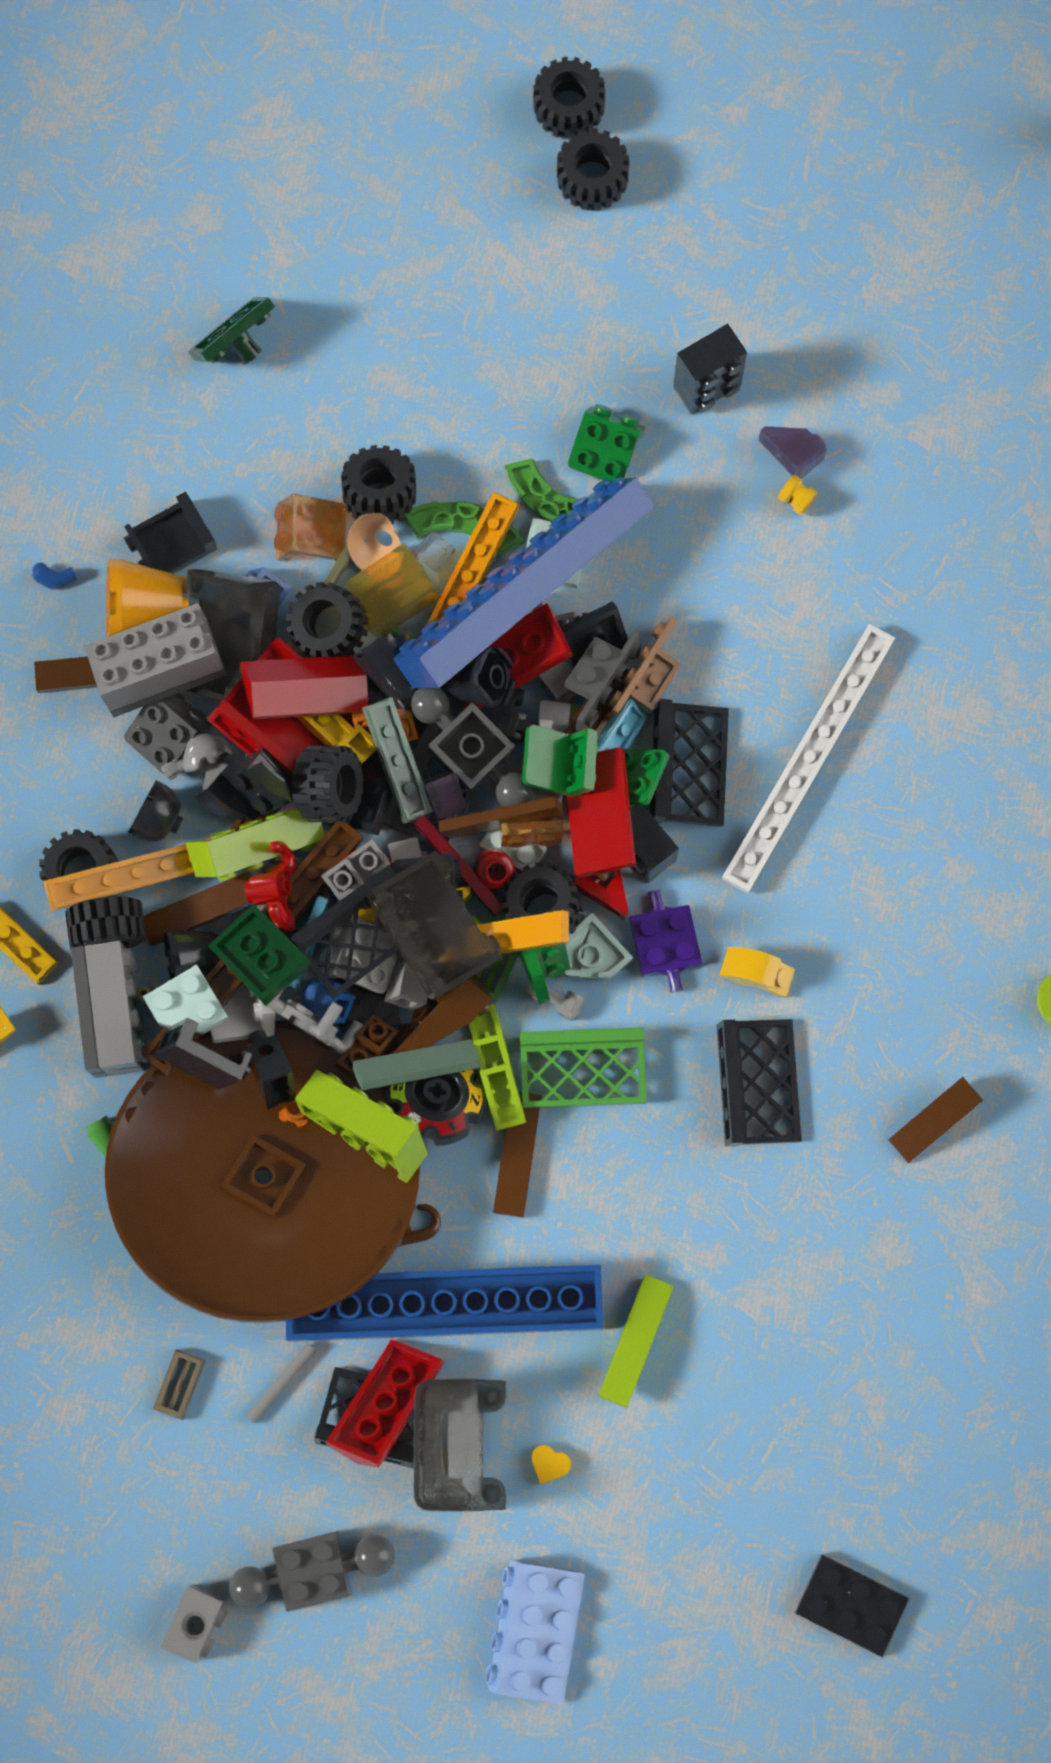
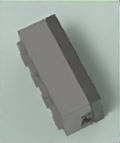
M199 603L84 646L100 696L113 718L227 675L216 648L217 645L212 630Z
M121 941L86 945L85 948L83 946L71 948L85 1070L95 1078L144 1071L143 1062H148V1060L142 1056L146 1045L142 1044L139 1032H144L142 1014H138L136 1009V1002H140L137 997L139 986L134 984L132 972L137 971L134 954H131L130 949L126 948Z

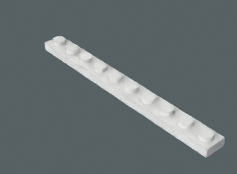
M871 624L867 626L722 876V880L747 894L750 892L892 646L895 637Z

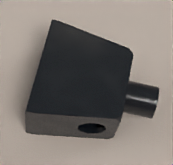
M265 1030L252 1032L248 1036L250 1044L247 1045V1050L252 1052L249 1062L252 1063L251 1070L267 1110L294 1101L296 1092L293 1072L277 1036L267 1037Z

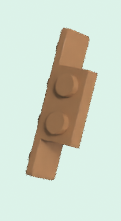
M673 616L666 623L660 621L651 634L654 637L651 645L646 644L639 652L637 659L640 662L637 667H631L622 679V682L625 683L622 691L616 690L608 701L607 705L611 707L606 714L608 718L612 719L630 697L648 714L656 707L682 665L660 649L677 622V619Z

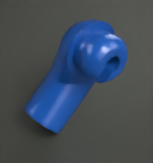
M40 562L35 564L32 569L34 580L52 590L77 580L72 567L56 572L47 567L45 563Z

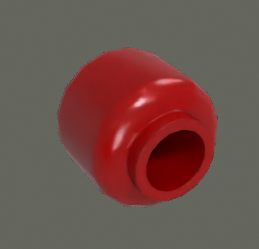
M491 848L478 855L474 863V872L481 883L486 885L488 889L500 890L505 887L504 885L507 880H513L512 874L515 873V865L511 857L503 850Z

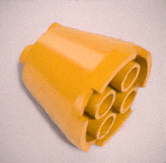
M123 559L108 560L105 638L189 607L188 597H183V594H187V576H178Z

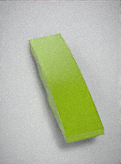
M496 1004L489 1006L483 1015L477 1016L469 1023V1028L473 1038V1045L481 1059L480 1075L495 1129L498 1131L526 1123V1118Z
M646 1274L644 1275L597 1397L627 1409L674 1288L673 1285Z

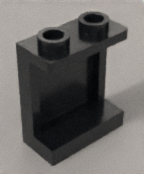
M186 491L176 496L178 503L133 528L130 524L124 526L128 535L123 538L131 553L137 551L142 559L137 562L138 564L174 574L218 550L213 536Z
M186 1018L166 1028L155 1052V1057L218 1090L232 1085L241 1079L244 1080L252 1066V1063L249 1062L252 1052L245 1050L227 1059L194 1042L192 1037L199 1023L190 1018Z

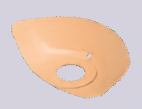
M369 513L360 516L348 532L347 547L351 559L358 568L371 578L386 586L395 587L399 582L403 566V551L398 534L390 520L381 513ZM379 530L388 532L392 537V544L389 546L380 544L376 539V532Z

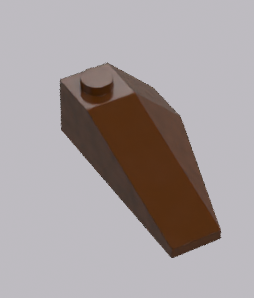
M462 960L449 962L432 981V988L434 990L427 998L426 1005L414 1009L410 1023H404L397 1029L399 1031L398 1035L384 1055L430 1047L471 1023L477 1016L483 1015L488 1010L493 1000L488 988Z

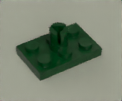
M253 297L191 348L188 353L195 361L209 362L211 360L214 363L226 354L225 348L229 345L244 365L251 362L262 350L256 345L247 330L254 324L259 326L271 317L269 312L275 308L274 304L268 297Z
M255 904L208 945L265 1006L312 964Z

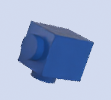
M328 977L335 990L342 986L340 981ZM311 979L305 990L301 1005L314 1013L313 1015L322 1019L332 1002L343 1008L334 1023L345 1024L356 996L345 990L333 1000L319 980Z

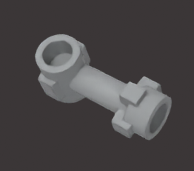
M529 984L526 993L530 995V999L537 1002L532 986ZM548 988L549 1002L559 1007L557 1011L559 1015L571 1021L574 1020L575 1016H579L584 1007L582 1005L583 997L571 991H568L566 996Z

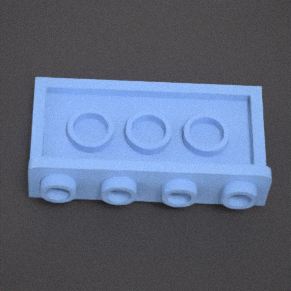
M512 1560L509 1563V1567H505L502 1576V1585L505 1586L503 1599L499 1600L497 1606V1618L500 1619L498 1631L494 1632L491 1641V1650L494 1652L492 1665L488 1666L485 1677L489 1691L504 1696L556 1704L564 1703L584 1573Z

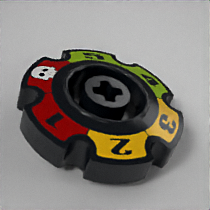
M471 1069L388 1085L385 1100L386 1104L396 1111L395 1114L403 1117V1115L409 1116L417 1122L422 1139L431 1138L436 1146H443L464 1139L469 1134L471 1128L469 1124L477 1125L485 1107L486 1093L483 1085L475 1083L478 1075L477 1070Z

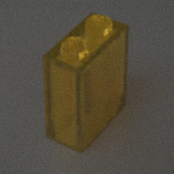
M402 543L345 582L350 590L349 592L357 596L361 600L359 603L365 606L367 612L364 615L369 620V624L365 626L371 633L375 631L381 636L388 634L392 626L401 625L442 597L412 548L405 543Z

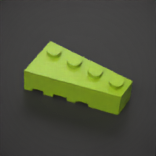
M295 807L266 816V821L260 819L241 824L238 831H235V829L219 831L210 834L211 840L194 839L185 842L196 877H217L219 881H224L236 877L235 871L245 868L246 871H252L263 867V861L271 858L273 862L283 860L280 853L270 850L269 846L273 841L286 843L292 851L299 849L300 852L314 849L317 845L316 842L320 841L325 836L321 822L306 821V819L300 816V811H297Z
M316 1070L295 1098L302 1114L334 1135L340 1131L341 1137L357 1151L364 1147L374 1158V1162L384 1169L388 1164L397 1169L399 1173L397 1177L405 1183L409 1181L428 1155L416 1121L406 1115H403V1117L398 1116L382 1101L373 1102L357 1087L350 1089L343 1085V1082L332 1073L325 1075Z

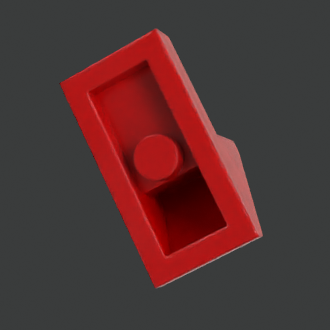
M620 869L616 872L607 888H604V883L594 875L576 878L574 884L579 893L625 921L629 909Z

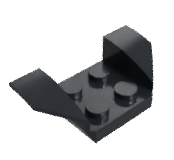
M264 748L227 765L207 789L193 796L214 815L245 820H255L258 815L264 816L295 801L292 795L293 780Z

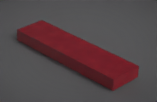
M426 816L420 817L414 823V826L439 855L453 853V859L460 860V879L466 886H470L471 892L494 917L502 910V903L486 885L481 883L475 872Z

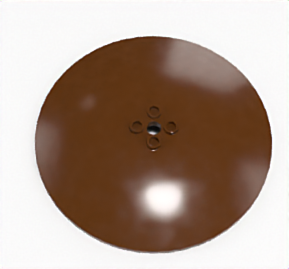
M275 1021L274 1036H277L292 1069L296 1095L299 1094L316 1070L325 1075L332 1073L343 1082V1085L350 1089L357 1087L361 1090L358 1083L335 1068L336 1062L342 1055L319 1042L315 1036L306 1034L290 1022ZM210 1031L200 1035L195 1041L227 1059L247 1050V1045L250 1044L248 1039L213 1043ZM152 1065L128 1093L112 1126L106 1149L105 1190L114 1227L123 1246L140 1270L162 1291L186 1306L217 1318L237 1322L271 1323L303 1318L321 1312L342 1302L376 1276L396 1251L409 1227L419 1190L420 1166L409 1181L405 1183L397 1177L399 1174L397 1169L389 1164L384 1169L374 1162V1158L364 1147L357 1151L348 1145L341 1137L340 1131L334 1135L308 1117V1124L302 1128L297 1127L296 1123L290 1121L282 1122L279 1118V1112L284 1109V1104L267 1110L251 1069L244 1080L241 1079L232 1085L218 1090L176 1067H173L165 1075ZM387 1086L362 1090L368 1096V1099L373 1102L382 1101L386 1104ZM298 1108L294 1109L295 1113L300 1111ZM260 1170H268L273 1175L271 1181L266 1184L258 1183L254 1177Z

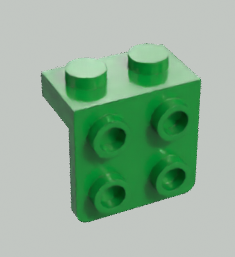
M596 404L595 407L590 406L584 412L568 460V466L571 469L601 480L608 479L613 481L619 477L625 479L636 444L642 438L646 426L639 424L640 420L633 416L623 415V417L614 415L612 414V409L599 404Z
M537 725L528 726L525 735L523 783L570 797L593 791L596 782L595 766L598 753V731L587 728L570 735Z
M624 749L630 809L634 805H647L652 800L668 762L669 754L665 750Z

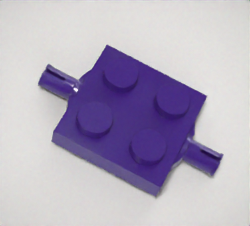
M653 890L648 892L652 909L647 913L630 916V927L641 976L667 975L670 993H675L676 990L677 992L683 990L679 973L686 968L701 966L703 962L690 906L664 907L661 891L655 890L654 892Z

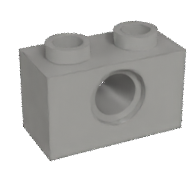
M187 1586L161 1648L194 1663L199 1662L201 1657L207 1658L215 1641L210 1638L214 1627H221L228 1611L223 1608L226 1600L196 1586ZM192 1616H199L203 1619L205 1627L201 1634H195L190 1630L189 1620Z

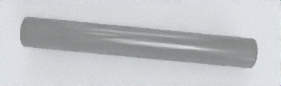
M307 1343L248 1412L246 1417L254 1424H256L316 1353L317 1350L312 1345Z

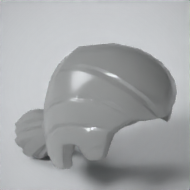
M211 733L198 734L187 744L183 759L177 762L165 763L161 770L170 780L175 779L183 772H204L207 769L208 762L210 764L215 762L223 764L224 759L228 755H232V750L226 740L220 736Z

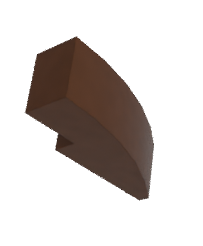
M962 1077L890 1137L888 1141L904 1160L909 1163L980 1104L983 1099L966 1079Z

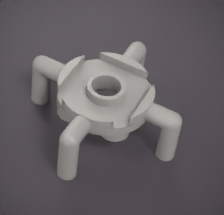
M305 989L296 1002L288 999L284 1003L278 999L282 994L281 992L267 1005V1007L308 1035L315 1036L319 1042L330 1047L340 1055H343L355 1042L356 1034L364 1026L354 1019L342 1040L335 1036L338 1029L332 1025L343 1008L332 1002L320 1020L313 1015L314 1013L301 1005Z

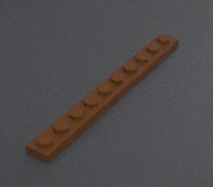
M346 822L335 823L289 877L291 894L287 896V904L295 920L300 917L327 884L322 875L342 861L346 855L356 850L364 840V837ZM266 905L262 909V913L274 924L268 913L269 906ZM221 960L205 977L222 1007L229 1002L244 984ZM166 1026L163 1027L142 1052V1056L165 1075L174 1066L154 1055L166 1028H168ZM194 1033L192 1040L195 1042L201 1034Z

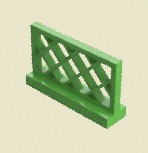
M644 1027L520 1032L523 1109L647 1103ZM638 1049V1062L630 1070L617 1059L624 1050ZM608 1050L618 1051L614 1055H612ZM577 1051H587V1053L581 1056ZM593 1051H602L610 1058L600 1071L586 1060ZM557 1052L552 1058L547 1054ZM563 1052H572L579 1059L569 1072L555 1061ZM527 1053H541L548 1062L536 1073L527 1065ZM613 1062L627 1073L616 1086L602 1075ZM582 1063L596 1074L585 1087L571 1076ZM551 1064L565 1075L554 1088L540 1077ZM637 1068L639 1069V1078L633 1074ZM528 1072L534 1076V1078L529 1083ZM630 1076L639 1084L640 1097H626L618 1088ZM598 1078L612 1089L604 1098H595L588 1091V1088ZM567 1079L581 1090L574 1099L565 1100L556 1092ZM536 1080L550 1091L542 1101H529L528 1089ZM614 1092L620 1096L619 1098H610ZM583 1094H585V1095L588 1096L590 1099H579V1098H580ZM554 1095L559 1100H549V1098Z

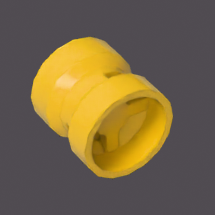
M793 475L781 489L777 499L784 504H791L793 511L802 516L813 504L819 492L812 487L807 488L803 485L802 479Z

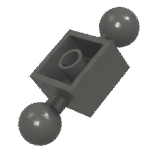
M419 688L416 690L411 699L413 715L423 723H436L443 730L428 746L472 792L489 777L497 785L496 797L503 807L533 800L535 788L523 783V773L509 772L502 765L516 751L515 745L473 703L456 718L449 711V698L443 689Z
M338 1531L276 1546L272 1550L277 1570L265 1573L254 1566L240 1568L231 1577L229 1593L237 1605L243 1608H255L267 1599L269 1592L282 1590L286 1612L345 1598L352 1595L347 1572L360 1570L363 1574L373 1577L385 1574L393 1565L395 1559L394 1548L388 1539L381 1535L373 1534L362 1538L354 1551L342 1553Z

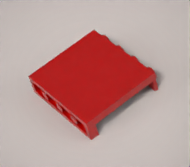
M277 637L257 661L302 657L294 651L291 645ZM243 677L207 718L211 724L247 755L264 748L292 780L296 760L300 757L303 749H307V746L310 745L327 746L314 736L296 717L252 720ZM352 713L339 714L355 729Z

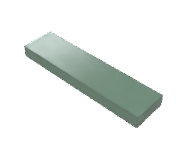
M393 697L363 707L364 716L402 822L407 823L432 813L433 810Z
M471 1039L353 1061L352 1069L361 1090H367L480 1068L481 1059Z

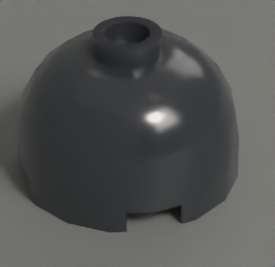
M156 780L128 833L149 842H157L164 839L170 831L176 834L184 819L179 816L182 805L176 792L166 784Z

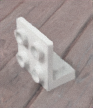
M241 987L223 1007L229 1019L210 1030L213 1043L245 1040L256 1030H265L267 1037L274 1035L275 1011L265 1006L247 987Z

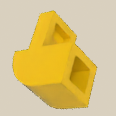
M728 947L719 976L741 986L758 987L777 997L787 998L795 969L782 963V959L768 953L748 948Z

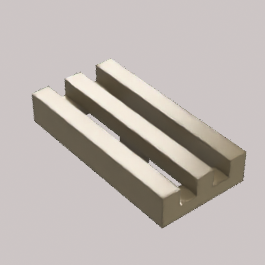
M175 1349L153 1409L184 1420L206 1360ZM183 1358L185 1362L168 1407H164L162 1405L179 1360ZM192 1362L196 1363L179 1411H175L174 1408Z

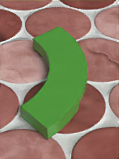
M533 458L505 465L507 477L518 497L541 518L552 522L562 514L567 515L573 510L572 504L578 499L565 497L553 490L552 486L539 473Z
M437 501L412 508L409 514L404 513V520L418 541L432 534L443 532H457L471 536L484 509L480 505L469 502L438 503ZM512 525L497 552L499 558L524 544L523 537Z

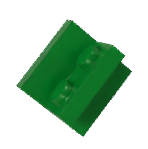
M560 944L518 951L539 1005L550 1001L545 979L559 977L565 971L571 969L566 945Z

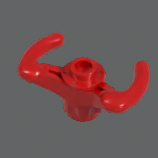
M273 841L269 846L270 850L280 853L284 862L267 874L255 875L247 879L244 891L246 899L250 904L253 903L256 906L268 905V913L276 927L283 932L289 933L295 929L296 925L295 917L287 904V896L291 894L289 877L297 869V860L293 851L286 843Z

